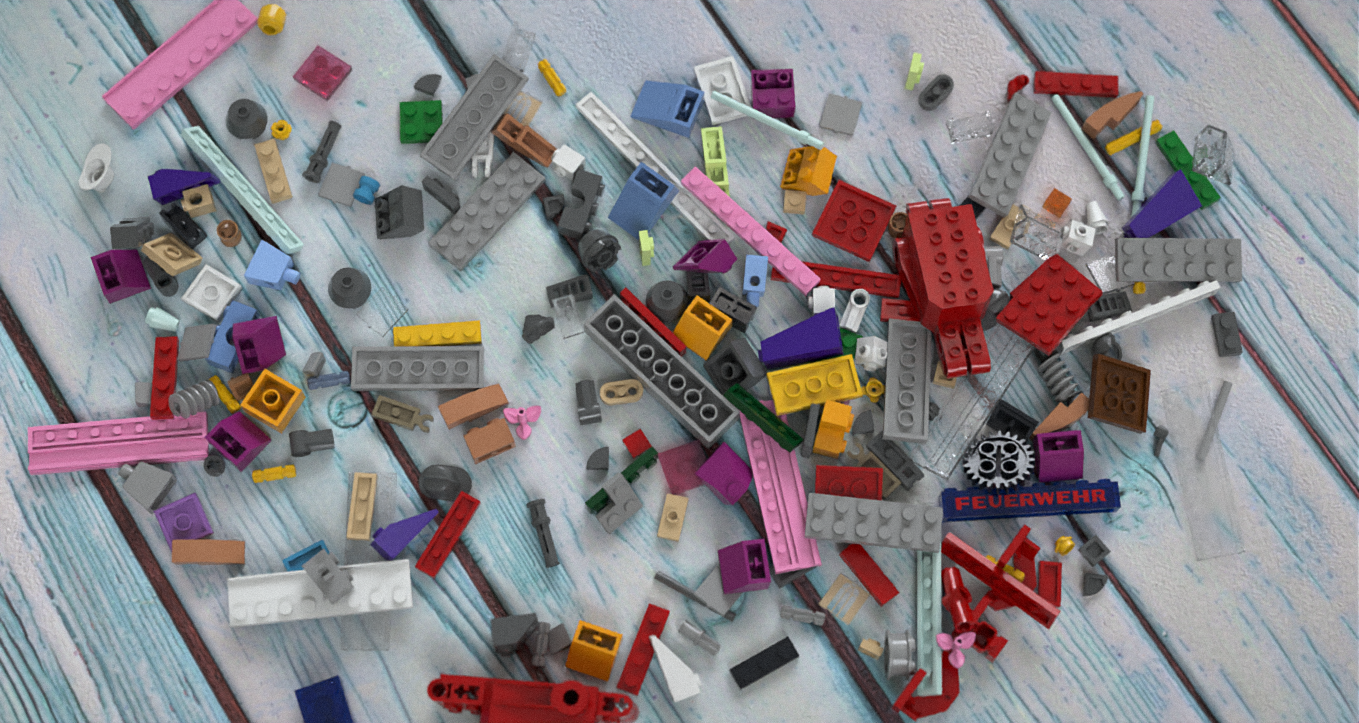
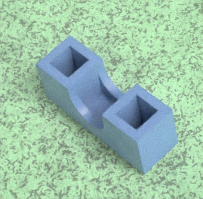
M232 300L230 306L225 308L223 313L224 319L215 330L214 343H212L209 357L205 358L209 365L232 374L239 362L236 348L230 345V339L233 336V324L260 318L257 309Z

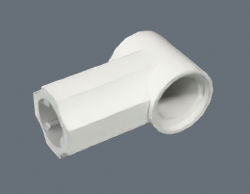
M856 289L852 292L839 324L840 328L855 334L857 333L870 301L867 291ZM861 297L865 303L858 305L854 302V298Z

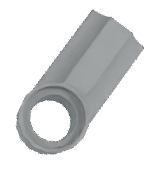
M984 246L986 263L993 289L1001 288L1003 248Z

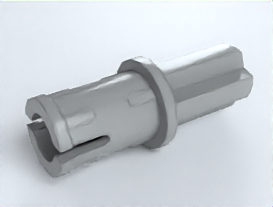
M685 620L678 629L679 633L694 642V646H700L713 656L719 652L721 645L706 635L705 630H699L689 623L688 620Z

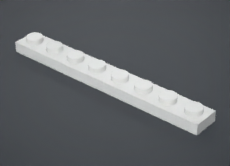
M1217 280L1211 283L1204 281L1193 290L1189 288L1184 289L1175 297L1166 296L1160 299L1157 304H1145L1139 308V311L1134 313L1127 311L1116 320H1112V318L1100 323L1101 326L1095 328L1093 326L1086 327L1080 331V334L1075 336L1068 334L1060 343L1062 347L1060 354L1062 355L1093 343L1102 335L1119 333L1211 297L1221 287Z

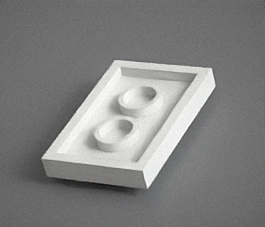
M733 56L693 67L699 89L705 92L704 104L712 125L748 116L711 98V94L715 90L751 107Z

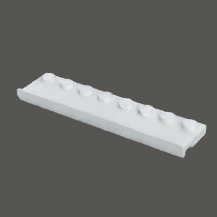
M409 559L338 566L341 571L346 569L354 580L351 581V584L354 586V589L333 605L305 570L227 578L230 627L413 608Z

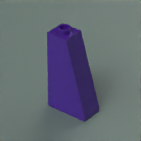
M1181 169L1169 175L1122 227L1124 238H1149L1202 207Z
M835 307L829 308L760 341L761 350H758L759 360L761 363H764L766 369L844 355L839 320Z

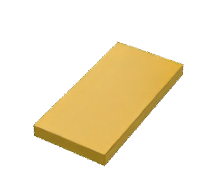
M852 354L766 373L776 416L810 409L812 403L819 404L821 407L825 406L826 400L839 403L863 396Z

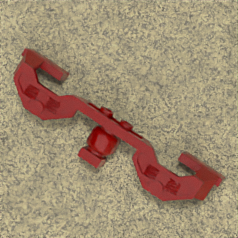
M1024 525L1000 556L997 566L1004 569L1013 556L1014 570H1019L1025 574L1021 583L1033 591L1037 586L1035 556L1041 548L1026 538L1031 528ZM989 590L975 609H970L974 628L969 632L976 634L971 648L980 654L986 652L985 658L993 663L1008 640L1002 636H997V630L987 622L982 621L979 623L978 620L987 607L996 612L1012 608L1015 605L996 591ZM953 630L950 635L955 640L956 637L964 632L959 633ZM944 650L942 653V695L912 697V694L927 674L926 671L920 668L898 696L892 709L897 713L903 712L915 722L917 719L946 712L960 693L958 668H955L948 658L953 650Z

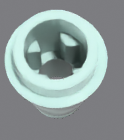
M151 307L146 316L145 323L151 328L176 332L180 320L158 307L156 309Z

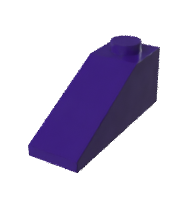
M160 169L155 171V174L148 176L153 199L161 205L183 198L182 191L206 184L211 187L220 183V179L209 172Z
M434 509L389 524L385 529L380 527L372 535L374 540L370 545L386 561H392L439 511Z

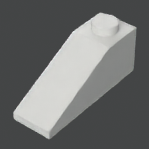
M649 636L672 701L678 702L700 693L699 687L702 686L698 673L693 674V671L656 636Z

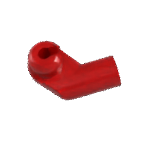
M1018 75L1008 82V102H1010L1015 92L1018 93V91L1028 85L1029 78L1027 75Z

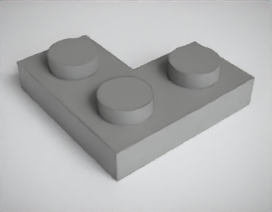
M619 472L602 485V488L612 502L595 516L608 534H611L643 507L624 476Z

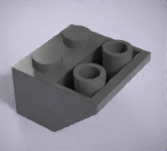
M401 185L375 199L377 239L412 237L424 231L422 190Z

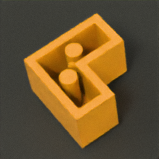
M826 400L812 453L838 459L839 453L844 454L847 441L843 440L845 432H850L854 419V414H851L852 406Z

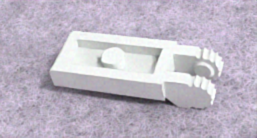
M491 132L471 158L472 177H477L478 162H486L484 168L485 178L491 176V163H493L494 134Z

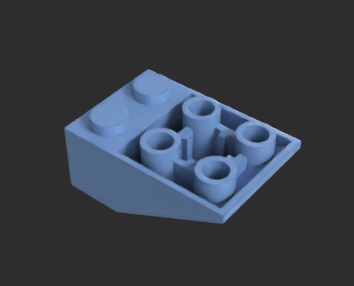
M645 80L630 117L690 138L704 103L705 92L683 84Z
M640 162L626 182L608 219L639 240V231L647 230L648 233L679 190L643 162Z

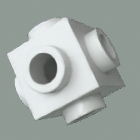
M1072 220L1067 226H1063L1060 231V247L1071 253L1083 256L1093 245L1096 229L1082 222Z
M876 336L857 338L855 364L862 366L866 371H876L877 368L886 367L888 342Z

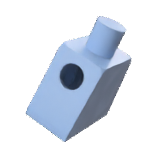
M261 240L244 277L249 284L281 290L286 281L297 284L301 273L292 269L294 263L290 256Z
M746 254L742 295H747L746 301L759 307V298L764 297L768 256ZM751 282H756L758 286H752Z

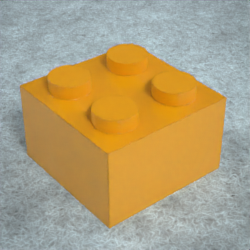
M264 369L240 406L245 413L282 434L306 397L301 389Z

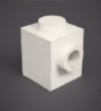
M565 144L560 150L557 149L551 157L554 172L558 176H565L573 182L578 169L583 170L586 166L585 157Z
M819 286L813 288L812 296H808V309H812V316L835 307V288Z

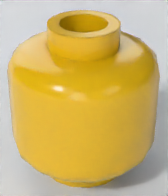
M276 4L264 5L259 11L257 25L266 35L279 34L284 29L286 13Z

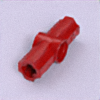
M946 567L941 571V581L945 596L942 597V603L945 609L950 612L954 630L959 633L969 632L974 628V621L969 603L972 602L971 593L963 584L960 570L956 567Z

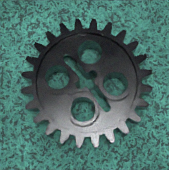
M990 431L989 437L981 434L980 441L974 438L973 445L968 444V450H964V458H962L963 472L966 473L967 480L972 479L973 486L979 484V490L987 487L988 493L992 489H996V493L999 494L1000 490L1004 489L1007 494L1009 488L1017 491V484L1024 487L1025 480L1030 481V474H1034V451H1031V445H1025V439L1018 441L1017 434L1010 437V432H1007L1003 436L1001 431H998L997 435L994 436ZM997 448H1001L1000 477L996 476Z

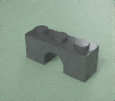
M578 169L571 187L572 196L582 199L584 204L578 209L564 207L558 224V233L581 240L591 230L592 223L590 219L592 215L595 216L599 204L596 202L598 196H603L605 185L603 184L602 176Z
M150 217L124 218L119 221V224L111 226L112 249L139 248L149 241L152 235H154V224L150 222Z

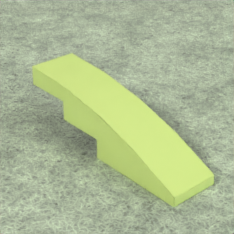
M722 127L701 128L705 175L730 197Z

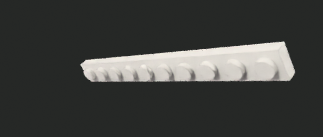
M592 92L576 104V109L635 168L638 167L640 162H643L678 188L679 192L670 204L706 240L725 239L728 245L735 240V236L681 184L678 178Z

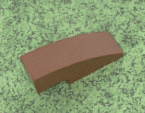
M1141 91L1130 93L1105 104L1085 120L1081 130L1093 139L1106 126L1114 131L1137 106L1144 93Z
M508 113L503 114L491 131L492 134L510 147L546 168L551 164V157L557 150V148L528 125L523 126Z
M495 384L450 400L438 406V409L450 430L466 421L470 423L509 402L500 385Z
M1081 392L1068 408L1060 402L1035 429L1029 439L1032 441L1036 434L1061 432L1071 427L1088 413L1089 398Z
M172 540V563L175 565L245 564V541Z

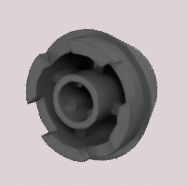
M239 99L229 107L225 123L228 131L238 139H256L265 131L268 116L264 107L250 99Z
M596 229L583 236L578 244V250L583 266L596 273V270L601 268L608 270L617 262L618 258L616 255L618 250H621V246L616 237Z
M342 268L332 276L328 285V293L336 305L342 308L355 309L362 306L369 298L371 282L369 277L357 268Z
M669 280L658 282L647 292L646 307L662 322H671L680 318L688 308V294L676 282Z

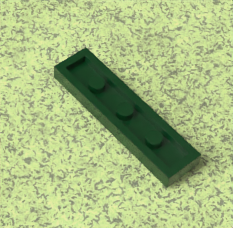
M738 383L729 388L723 395L748 420L753 421L766 435L773 438L781 448L789 453L796 449L804 440Z
M652 446L624 469L621 474L626 481L633 484L641 477L640 473L642 471L653 468L658 462V452ZM602 488L585 502V508L590 514L594 511L598 513L607 505L606 501L610 498Z

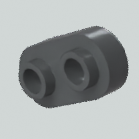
M945 74L938 75L920 93L918 100L920 107L926 111L935 110L951 94L954 87L953 79ZM943 85L946 89H940L939 86ZM930 99L932 103H927L925 100Z

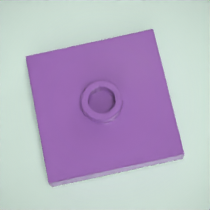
M196 492L154 511L171 552L172 540H201L214 534Z

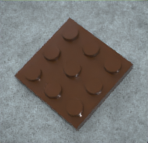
M1093 355L1088 418L1139 434L1145 433L1151 370L1105 355Z

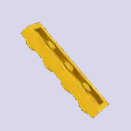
M480 320L393 327L394 347L482 344Z

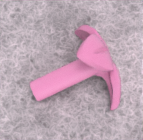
M531 406L526 410L523 407L503 409L504 417L509 423H520L516 429V434L520 439L525 440L531 435L532 429L527 422H536L541 414V406Z
M964 632L956 637L955 640L949 634H937L936 641L938 646L943 650L952 649L953 651L948 657L949 661L955 668H961L965 662V656L960 651V648L969 649L975 641L976 634Z

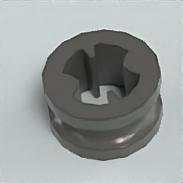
M217 455L207 457L203 463L205 471L212 477H218L225 471V463ZM213 461L215 463L220 462V464L217 465L219 467L217 470H214L213 468L209 470V468L212 467L210 464Z

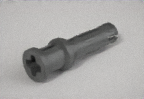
M329 121V125L316 153L310 156L309 166L302 173L306 180L312 183H320L321 173L328 165V155L342 128L339 123Z
M537 499L528 502L526 507L530 509L533 520L531 525L533 528H536L546 568H551L560 563L549 528L551 519L547 517L544 506L546 501L545 499Z

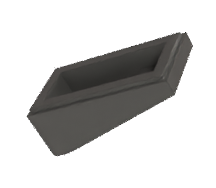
M686 271L688 305L691 304L696 296L710 303L708 273Z
M588 274L546 287L551 308L593 299ZM579 285L584 286V292L580 291ZM575 286L576 294L572 295L571 287ZM562 289L567 290L568 297L564 298ZM558 290L559 300L555 299L554 291Z
M1126 292L1102 295L1089 307L1087 313L1090 322L1119 316L1127 311H1132ZM1122 298L1125 308L1120 307L1118 299ZM1111 300H1114L1116 309L1114 310L1111 304ZM1103 302H1106L1108 311H1105ZM1095 304H1099L1101 312L1097 311Z

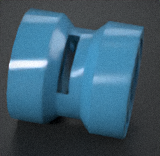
M361 176L358 182L359 188L355 189L352 196L361 203L372 205L375 199L374 194L378 192L381 185L373 178Z

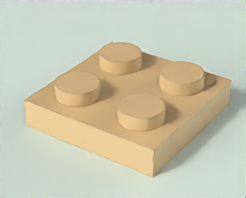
M172 233L143 244L141 249L150 260L157 263L165 272L172 276L200 265L203 259Z

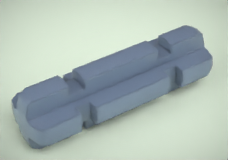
M348 371L340 372V374L320 375L319 378H316V376L307 378L309 390H315L318 387L337 386L339 383H342V385L349 384L351 382Z

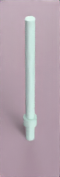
M715 90L711 94L712 99L796 138L797 142L803 145L808 144L819 150H822L824 147V142L812 137L810 133L804 130L799 131Z
M1058 94L1053 96L1051 100L1103 177V183L1107 189L1110 188L1118 201L1122 200L1125 195L1117 185V179L1113 174H1110Z
M1147 95L1145 100L1135 191L1132 192L1131 198L1133 202L1132 216L1141 208L1145 198L1143 188L1154 105V96Z

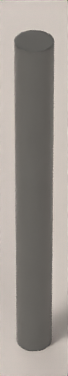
M657 571L654 579L706 607L704 602L693 595L694 590ZM728 610L724 618L733 622L737 614Z

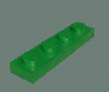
M1174 130L1156 139L1155 144L1175 172L1180 169L1182 170L1202 204V207H1200L1201 211L1221 199Z

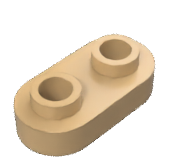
M635 379L608 382L600 389L601 401L609 406L634 403L643 396V386ZM634 389L636 394L630 395L628 391ZM609 392H612L615 394V396L613 398H608L607 394Z

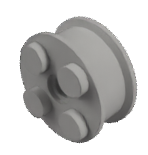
M890 630L885 632L884 669L886 680H890L891 677H905V680L909 681L910 675L915 674V661H912L911 653L915 652V638L910 636L909 630H905V633H890Z

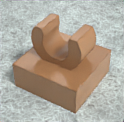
M248 373L236 378L231 377L227 381L237 402L244 399L254 385Z

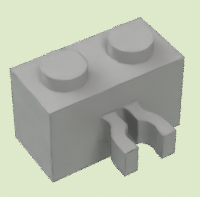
M323 549L302 565V567L333 605L354 589V586L351 584V581L354 579L346 569L343 571L339 569L337 564L340 561L332 552L327 554Z

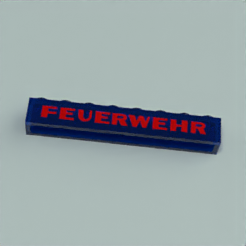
M1100 479L1097 483H1089L1088 480H1079L1075 484L1059 481L1053 483L1054 485L1045 486V483H1034L1029 487L1017 484V491L1009 488L1007 494L1004 489H1001L1000 493L997 494L996 489H992L988 493L987 489L979 490L977 486L967 487L966 490L957 491V488H946L944 492L940 493L938 500L939 507H943L942 523L1114 513L1121 508L1118 481L1111 482V479Z

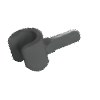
M1159 425L1153 434L1159 438L1154 452L1156 457H1159L1162 444L1169 433L1168 429L1162 425Z

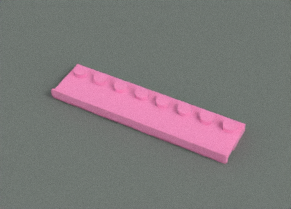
M239 0L212 1L103 94V100L133 130L136 129L257 24L258 18Z
M773 400L759 401L776 415ZM740 411L739 418L775 574L821 566L816 539L804 538L808 504L795 449L789 453L781 448L773 438L766 435L753 421L748 420ZM786 414L777 416L789 426Z
M197 412L196 415H190L187 419L181 415L179 417L174 415V419L152 420L149 416L28 427V470L31 475L120 468L124 464L132 467L137 466L141 461L154 465L205 460L209 457V443L204 438L208 434L207 412Z

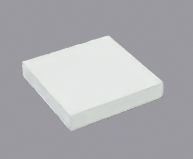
M206 264L181 297V300L214 321L219 322L225 308L230 306L232 300L237 297L243 287Z

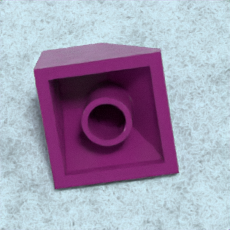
M725 239L701 240L672 267L678 271L724 274L732 269V265L738 259Z
M725 442L694 473L725 505H734L747 491L753 477L751 468Z

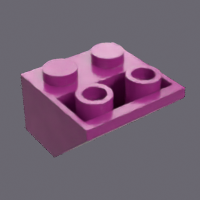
M793 69L751 70V107L772 118H794L796 105Z
M137 249L109 250L90 257L103 295L110 304L151 289Z
M277 316L233 324V341L242 374L263 371L286 356Z
M240 411L221 420L204 437L217 452L240 472L272 441L270 437Z
M1081 430L1036 434L1032 443L1035 451L1038 483L1083 479L1084 448Z
M764 539L741 541L717 551L724 594L766 590L769 588L771 577Z

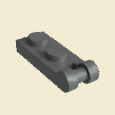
M881 431L866 445V448L902 483L901 486L909 491L913 487V483L917 480L920 481L924 474L892 440L882 439L883 431ZM906 469L911 472L908 477L903 474Z

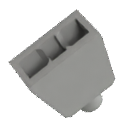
M142 461L138 463L135 469L124 464L119 471V475L126 479L123 488L152 515L177 481L173 474Z

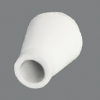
M1096 201L1087 203L1085 208L1088 226L1096 229L1095 234L1104 233L1108 229L1109 222Z

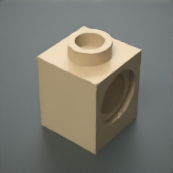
M208 184L182 191L184 199L181 200L184 212L188 211L191 218L216 211L212 192ZM202 199L199 204H193L195 200Z

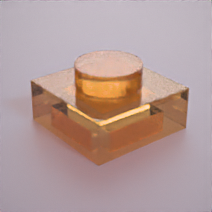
M1054 188L1042 207L1060 218L1071 203L1072 198Z

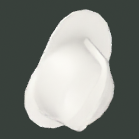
M97 144L88 153L79 178L81 189H94L104 193L106 188L112 183L114 171L109 165L111 149L107 144Z

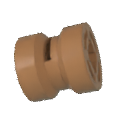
M897 212L891 216L888 233L892 238L902 237L907 218L906 213Z
M224 220L219 223L216 231L223 245L227 247L237 246L242 239V234L237 224L232 220Z

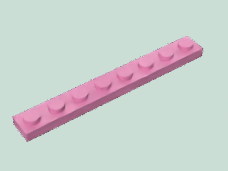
M696 166L681 180V184L760 256H768V263L804 296H807L820 282L821 279Z

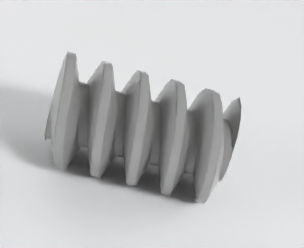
M1060 353L1045 360L1038 368L1040 373H1044L1042 378L1049 380L1046 384L1047 387H1054L1051 390V394L1058 395L1055 398L1057 403L1071 400L1082 392V390H1074L1078 383H1070L1074 376L1065 375L1070 369L1061 368L1065 361H1057L1061 356Z
M206 380L181 390L177 394L170 395L168 402L170 410L175 416L179 417L181 415L187 419L190 415L193 416L197 412H203L204 409H210L212 405H218L219 396L213 382Z

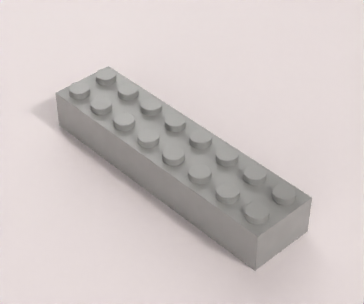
M615 294L583 324L584 332L632 378L638 380L649 394L708 449L739 420L740 411Z

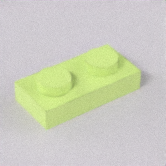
M913 53L905 89L913 91L915 83L919 84L924 63L920 62L922 54Z
M647 230L639 231V250L642 266L651 265V258L654 257L653 237H648Z

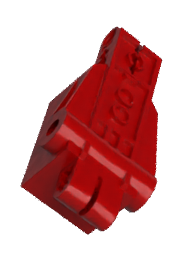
M949 198L929 200V204L927 201L907 203V218L902 237L893 239L894 262L898 274L902 275L900 276L921 325L934 334L942 372L946 379L966 376L967 371L969 375L990 373L991 361L981 320L985 316L994 290L986 263L983 235L980 228L977 227L972 204L952 207Z
M440 674V678L432 680L427 687L429 698L444 709H448V712L461 714L462 710L471 711L473 715H481L480 723H633L640 714L637 704L628 695L600 692L596 686H584L575 680H567L560 684ZM579 697L578 702L575 705L571 706L574 700ZM616 704L623 710V712H621V710L616 707Z

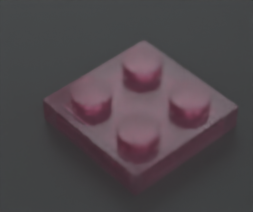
M317 45L293 75V79L328 102L351 73L352 66Z
M699 440L658 453V459L671 494L678 495L705 485L694 474L706 461Z

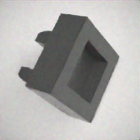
M1097 535L1093 536L1078 549L1079 553L1092 567L1111 552Z

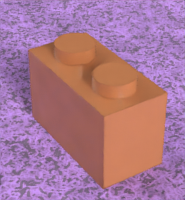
M499 418L493 419L487 423V426L480 429L479 427L472 428L467 431L466 435H463L475 465L516 447L514 438L504 418L500 420Z

